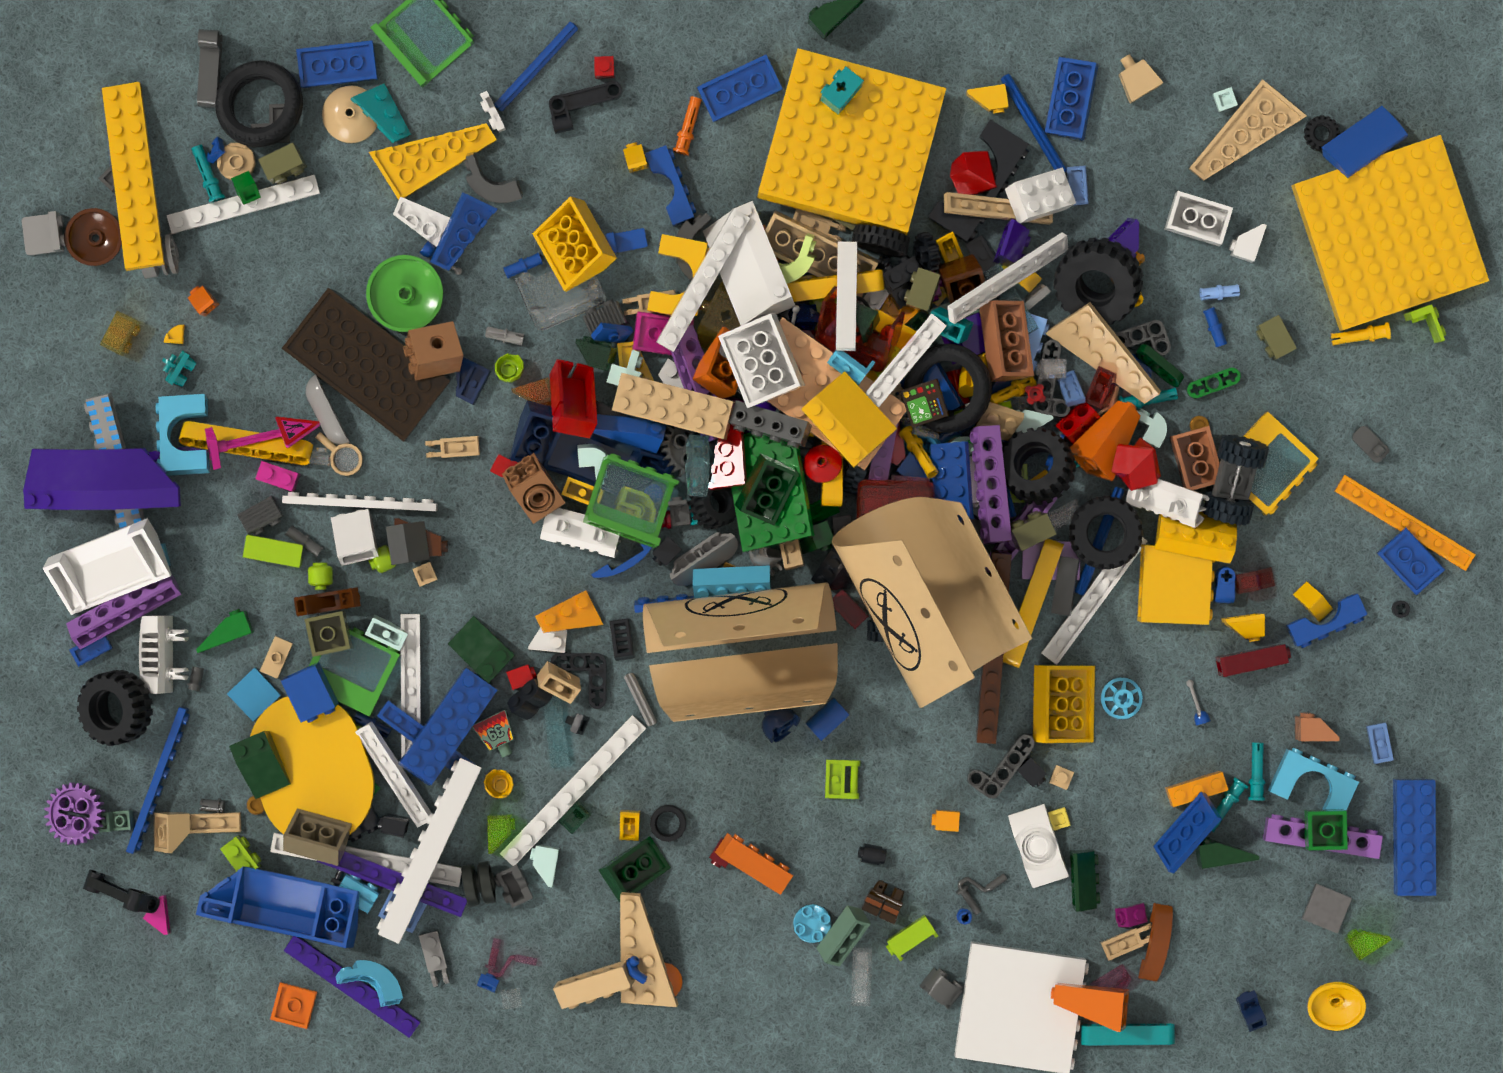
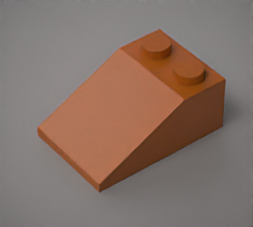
M725 326L721 328L698 363L693 377L695 382L722 399L735 395L738 388L728 359L719 352L721 342L718 336L730 331Z

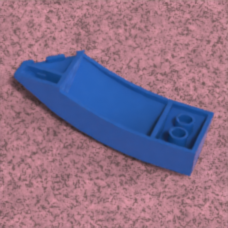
M242 867L232 876L227 877L210 891L200 896L196 915L343 948H354L358 929L359 891L290 875Z

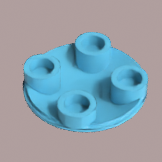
M811 904L802 907L796 913L793 926L795 933L800 939L808 943H817L822 941L828 933L832 922L829 913L823 907Z

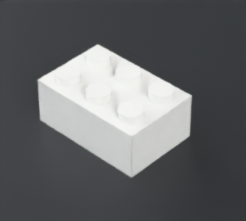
M1063 167L1014 182L1005 188L1016 220L1020 224L1067 210L1076 204Z
M1177 191L1164 230L1221 246L1233 208Z

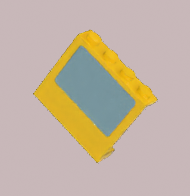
M1265 412L1244 437L1260 441L1269 447L1265 467L1257 468L1249 500L1262 511L1263 515L1268 513L1272 515L1279 507L1276 504L1281 499L1284 501L1292 493L1290 489L1294 485L1297 487L1305 479L1303 475L1307 471L1311 472L1318 465L1316 461L1319 458L1269 412Z

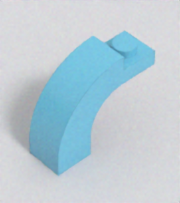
M358 960L352 966L353 969L351 967L342 968L336 975L337 984L364 981L372 985L378 993L381 1007L399 1004L403 999L400 985L395 976L387 968L376 962Z

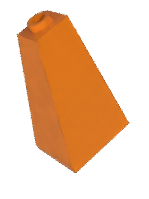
M1117 401L1070 447L1075 461L1087 474L1109 481L1114 480L1116 475L1111 471L1117 445H1129L1141 416L1136 411V406L1128 401L1126 403Z
M1057 983L1055 987H1052L1051 999H1054V1005L1116 1032H1121L1126 1028L1129 989Z

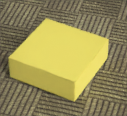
M1065 807L1048 812L1054 831L1071 826Z

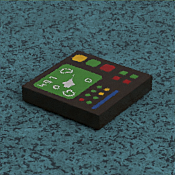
M938 379L900 391L912 428L949 416Z

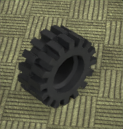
M1321 115L1314 117L1306 124L1304 139L1307 141L1306 144L1311 146V149L1322 151V146L1340 134L1339 125L1335 123L1334 119L1332 120L1329 116ZM1319 126H1324L1329 131V136L1324 141L1318 140L1315 137V129Z

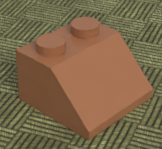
M1300 713V716H1295L1296 740L1339 741V736L1321 718L1315 717V714Z

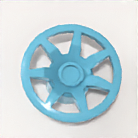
M1115 678L1109 681L1102 690L1101 704L1106 713L1113 718H1130L1139 711L1142 705L1143 696L1141 689L1131 679ZM1117 681H1123L1119 690L1112 685ZM1126 682L1131 683L1136 689L1132 691L1126 690ZM1108 687H1110L1114 693V695L1111 697H1105V692ZM1137 691L1139 694L1138 703L1133 701V694H1135ZM1105 701L1114 702L1111 711L1106 707ZM1131 705L1137 706L1132 713L1128 714V707ZM1118 708H1122L1125 715L1118 716L1113 713Z

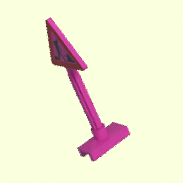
M276 417L279 429L229 441H217L213 428H206L205 435L213 470L221 468L219 453L228 451L227 449L277 437H282L286 448H289L318 428L320 422Z

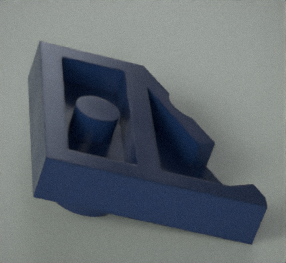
M463 357L461 369L459 372H456V397L475 405L491 371Z

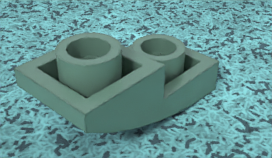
M133 810L103 812L101 816L105 817V819L100 820L103 827H97L99 832L134 829Z

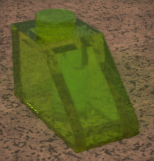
M489 814L487 816L488 854H493L512 834V830H515V818H512V814Z
M1353 929L1347 933L1348 937L1344 939L1359 961L1392 940L1386 934L1363 929Z

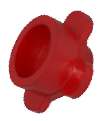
M1042 384L1025 388L1029 404L1045 401L1046 397L1043 395L1044 386Z

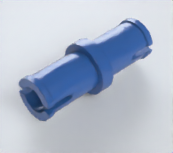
M536 253L525 259L520 258L518 262L503 267L509 279L519 273H526L528 269L543 264L539 253Z
M1215 307L1204 310L1203 313L1209 326L1207 329L1211 331L1215 346L1219 347L1227 344L1221 328L1223 325L1219 322Z
M965 908L958 910L957 920L961 924H969L972 919L971 912Z

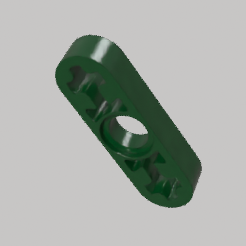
M1146 344L1140 345L1136 352L1137 358L1169 385L1178 387L1183 381L1184 375L1152 347Z

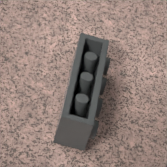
M737 400L729 423L734 426V430L739 432L748 430L751 431L752 435L760 438L765 435L770 437L769 440L776 443L785 441L788 442V446L797 449L799 446L805 447L812 428L808 421L757 406L747 408L744 402Z

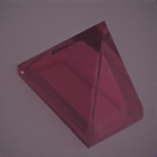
M1123 964L1090 983V985L1127 989L1132 978Z

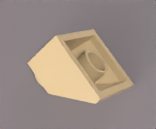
M154 812V851L173 853L190 833L192 819L189 813Z

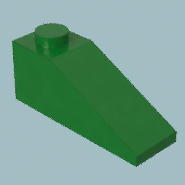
M240 609L229 612L230 616L225 618L196 649L197 653L253 633L254 631L247 612H241Z

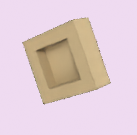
M431 562L412 569L420 587L438 580Z
M1056 765L1049 783L1067 790L1074 772Z

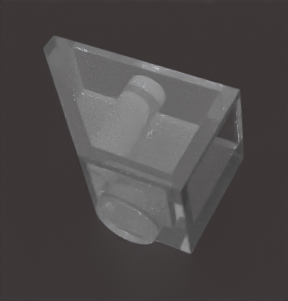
M1041 359L1040 364L1036 365V375H1040V380L1065 379L1066 359Z

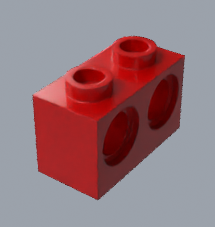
M1085 402L1075 406L1055 426L1065 435L1068 441L1074 444L1101 417Z

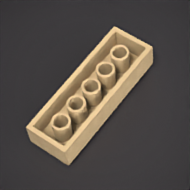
M775 210L765 230L775 256L788 263L793 262L800 254L806 234L810 233L815 235L814 241L817 242L814 251L809 252V254L815 255L816 258L807 272L817 277L837 275L838 242L840 241ZM857 250V272L875 270L879 262L878 259ZM863 293L856 294V295L859 296V297H862Z
M621 373L612 410L727 440L730 428L729 420L735 402Z

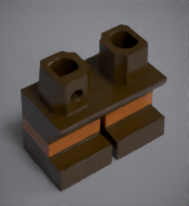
M878 880L874 887L870 888L861 909L874 916L878 915L879 918L895 925L903 905L904 891L894 887L891 896L887 895L884 892L888 883Z

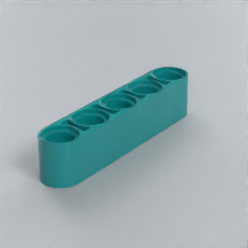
M1151 1023L1147 1025L1127 1024L1126 1028L1121 1032H1116L1100 1024L1081 1025V1045L1175 1044V1024L1166 1023V1025L1165 1023Z

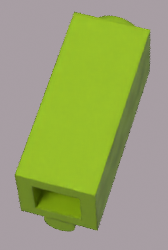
M923 915L888 938L886 948L891 955L895 954L901 962L904 960L901 955L931 935L937 938L938 934L927 917Z

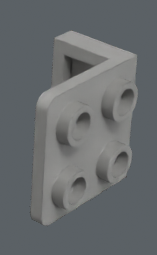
M52 211L45 215L22 218L25 252L27 255L65 251V235L62 233L64 221L59 212Z

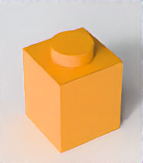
M936 810V814H932L931 825H935V830L959 832L960 812Z

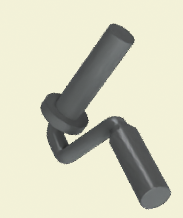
M1003 873L984 888L971 878L965 877L958 882L959 889L956 893L962 895L973 913L977 915L981 912V909L968 892V885H962L968 881L982 892H988L1008 879Z

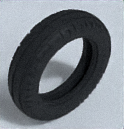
M259 60L244 63L233 69L219 86L215 101L217 119L225 133L240 144L250 147L274 145L285 139L295 129L301 118L303 95L299 83L286 68L274 62ZM260 79L275 82L282 88L285 97L284 108L279 118L271 125L263 128H249L239 123L234 113V101L241 88L249 82Z
M956 344L935 345L928 348L906 374L904 389L922 384L927 371L939 362L953 361L962 365L968 371L973 381V396L970 403L963 411L956 415L923 424L925 427L937 432H959L975 424L985 413L992 393L990 374L981 358L968 348Z

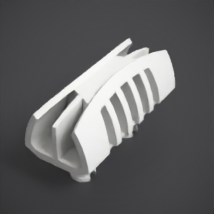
M1158 479L1157 484L1133 491L1128 489L1126 502L1138 508H1145L1146 511H1154L1157 515L1162 514L1163 517H1171V520H1179L1180 523L1195 528L1204 520V517L1198 514L1206 510L1205 507L1200 506L1201 501H1209L1210 498L1202 493Z
M557 508L545 516L540 539L554 543L562 542V545L570 544L574 548L578 546L582 550L599 552L598 554L613 558L617 556L618 550L616 548L618 542L621 543L619 540L620 536L583 523L585 514Z
M142 616L139 637L140 679L145 683L143 686L148 688L151 694L173 693V680H187L189 677L180 674L189 671L188 668H173V641L187 642L189 639L188 637L180 636V634L189 633L187 629L173 630V616Z

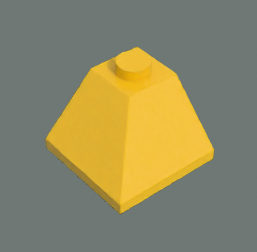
M1256 613L1221 618L1222 623L1242 638L1248 639L1249 642L1260 641V637L1265 636V614Z

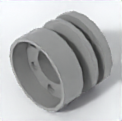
M171 233L165 235V241L161 235L165 265L142 268L145 279L158 277L159 268H162L165 275H169L170 269L173 274L179 272V252Z

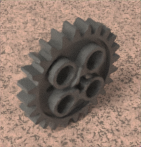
M671 426L672 428L669 427L666 430L668 434H664L663 438L666 441L661 443L665 447L661 453L667 455L663 460H669L667 467H674L672 473L678 470L679 477L686 474V479H689L691 475L694 480L698 476L703 478L706 474L709 475L712 464L714 465V451L718 439L703 443L698 432ZM693 433L698 434L700 439L696 440L693 437ZM676 439L681 440L683 447L676 443ZM701 450L706 452L707 458L701 455ZM683 458H689L690 464L685 463Z

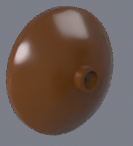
M89 208L78 212L70 219L65 230L67 250L75 260L88 266H100L110 262L116 257L122 246L119 222L112 214L98 208ZM94 235L99 236V240L97 242L93 241Z

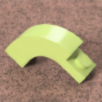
M806 234L800 254L796 260L787 264L778 263L786 284L802 277L813 264L816 256L809 254V252H813L817 241H814L815 235Z

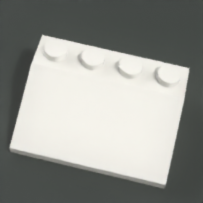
M770 313L718 336L747 408L805 386L776 313Z

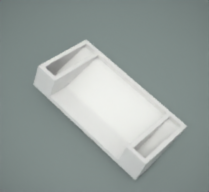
M753 201L734 208L748 216L750 220L719 272L741 326L770 313H781L795 305ZM730 212L703 230L709 248Z
M148 518L48 557L43 567V570L71 615L172 575L158 535Z

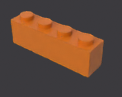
M727 833L715 853L723 860L781 895L793 877L789 872L790 868L781 862L779 865L773 862L775 859L767 853L762 855L759 853L760 849L753 844L746 845L743 843L744 839L737 834L732 836Z

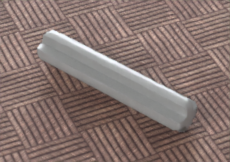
M634 673L625 675L624 679L647 726L656 724L657 720Z

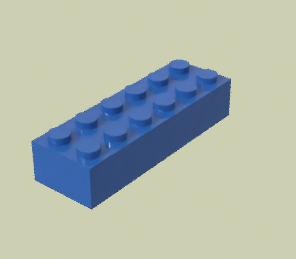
M463 669L398 762V765L427 785H432L495 695L497 689L469 669Z
M1393 779L1394 894L1397 896H1436V783L1434 779Z

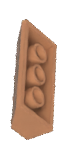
M992 300L980 307L987 367L991 381H1011L1033 377L1034 371L1024 301Z

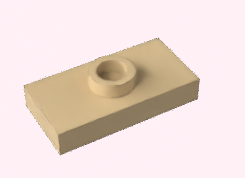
M275 636L260 672L278 679L293 643Z

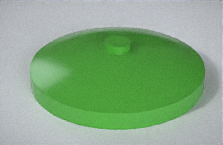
M411 255L394 256L380 263L372 272L366 288L367 304L372 315L383 326L397 332H408V330L426 327L438 315L444 297L442 281L436 270L423 259Z

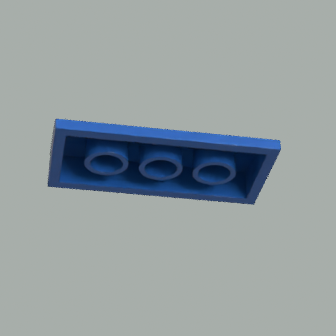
M1059 57L1045 133L1078 140L1085 139L1099 66L1097 63Z
M1380 106L1322 146L1323 157L1349 178L1407 138L1408 134L1400 123L1383 106Z

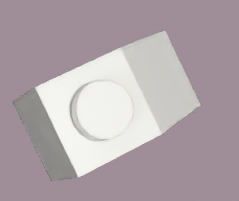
M1262 224L1236 237V240L1232 239L1229 250L1232 251L1230 256L1253 263L1267 225Z

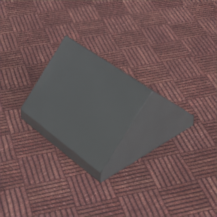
M424 521L386 527L391 565L430 559Z

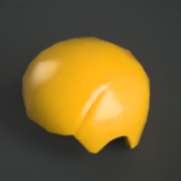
M493 769L486 774L484 779L485 790L491 797L505 798L512 792L514 787L513 778L505 770Z

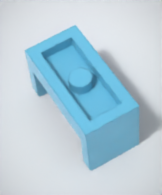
M835 350L827 363L841 374L845 371L859 385L873 367L875 361L872 360L868 367L865 368L844 351Z

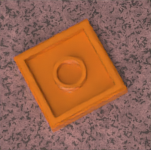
M280 982L270 1020L308 1029L318 991Z

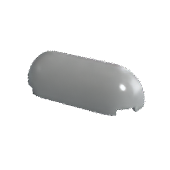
M315 374L306 385V397L317 420L320 422L324 434L333 443L340 445L351 443L318 376Z
M717 532L674 561V567L670 573L673 583L678 586L693 584V569L717 568L735 554L738 548L736 537L732 533L720 534V532Z

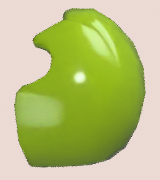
M507 353L498 358L495 363V374L504 382H514L520 379L524 372V362L518 354L512 355Z

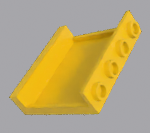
M1141 544L1137 621L1209 625V620H1212L1213 617L1210 601H1213L1214 592L1211 590V582H1214L1215 573L1212 571V563H1215V561L1157 550L1155 545Z

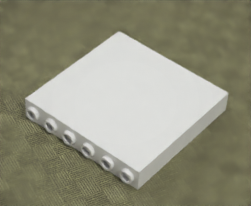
M971 941L954 1053L955 1058L1057 1073H1070V1069L1073 1070L1075 1058H1072L1073 1050L1076 1051L1078 1039H1075L1076 1031L1079 1032L1080 1020H1078L1077 1014L1053 1004L1054 999H1051V990L1057 983L1086 985L1083 979L1084 974H1088L1089 963H1086V959L1081 957Z

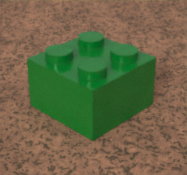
M1304 810L1305 849L1348 850L1346 810Z

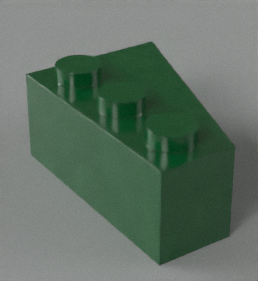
M827 521L813 526L815 536L799 540L802 555L819 548L821 551L833 548V535Z

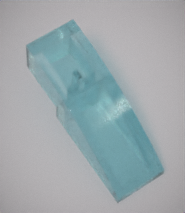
M690 434L686 441L687 460L685 462L687 493L689 496L707 497L709 484V436Z

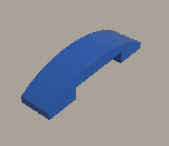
M641 544L644 550L612 570L609 564L591 575L593 578H602L626 571L641 561L652 547Z

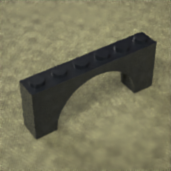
M990 119L979 138L991 149L996 161L995 181L997 188L991 189L985 197L996 198L998 192H1003L1009 184L1006 181L1009 175L1014 176L1019 166L1016 164L1019 159L1024 160L1030 150L1027 149L1029 145L1027 142ZM939 200L928 216L929 220L948 232L953 231L955 236L965 243L968 239L971 241L974 239L978 232L975 228L979 223L982 225L986 220L985 217L944 213V203Z

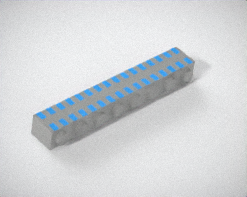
M112 393L86 399L84 408L86 414L90 415L91 422H89L91 433L95 434V449H126ZM115 509L116 515H114L116 526H119L120 529L145 519L142 509Z

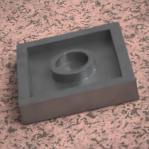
M1315 883L1301 919L1338 934L1352 898Z

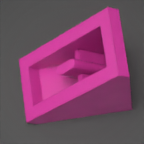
M161 895L157 911L146 913L143 919L163 935H168L171 931L166 895Z

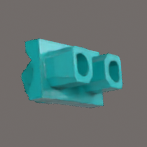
M183 350L178 358L172 354L169 360L166 358L162 359L166 363L163 371L168 373L165 380L171 385L174 383L182 387L187 377L180 374V371L183 367L192 371L196 365V362L189 357L190 355Z

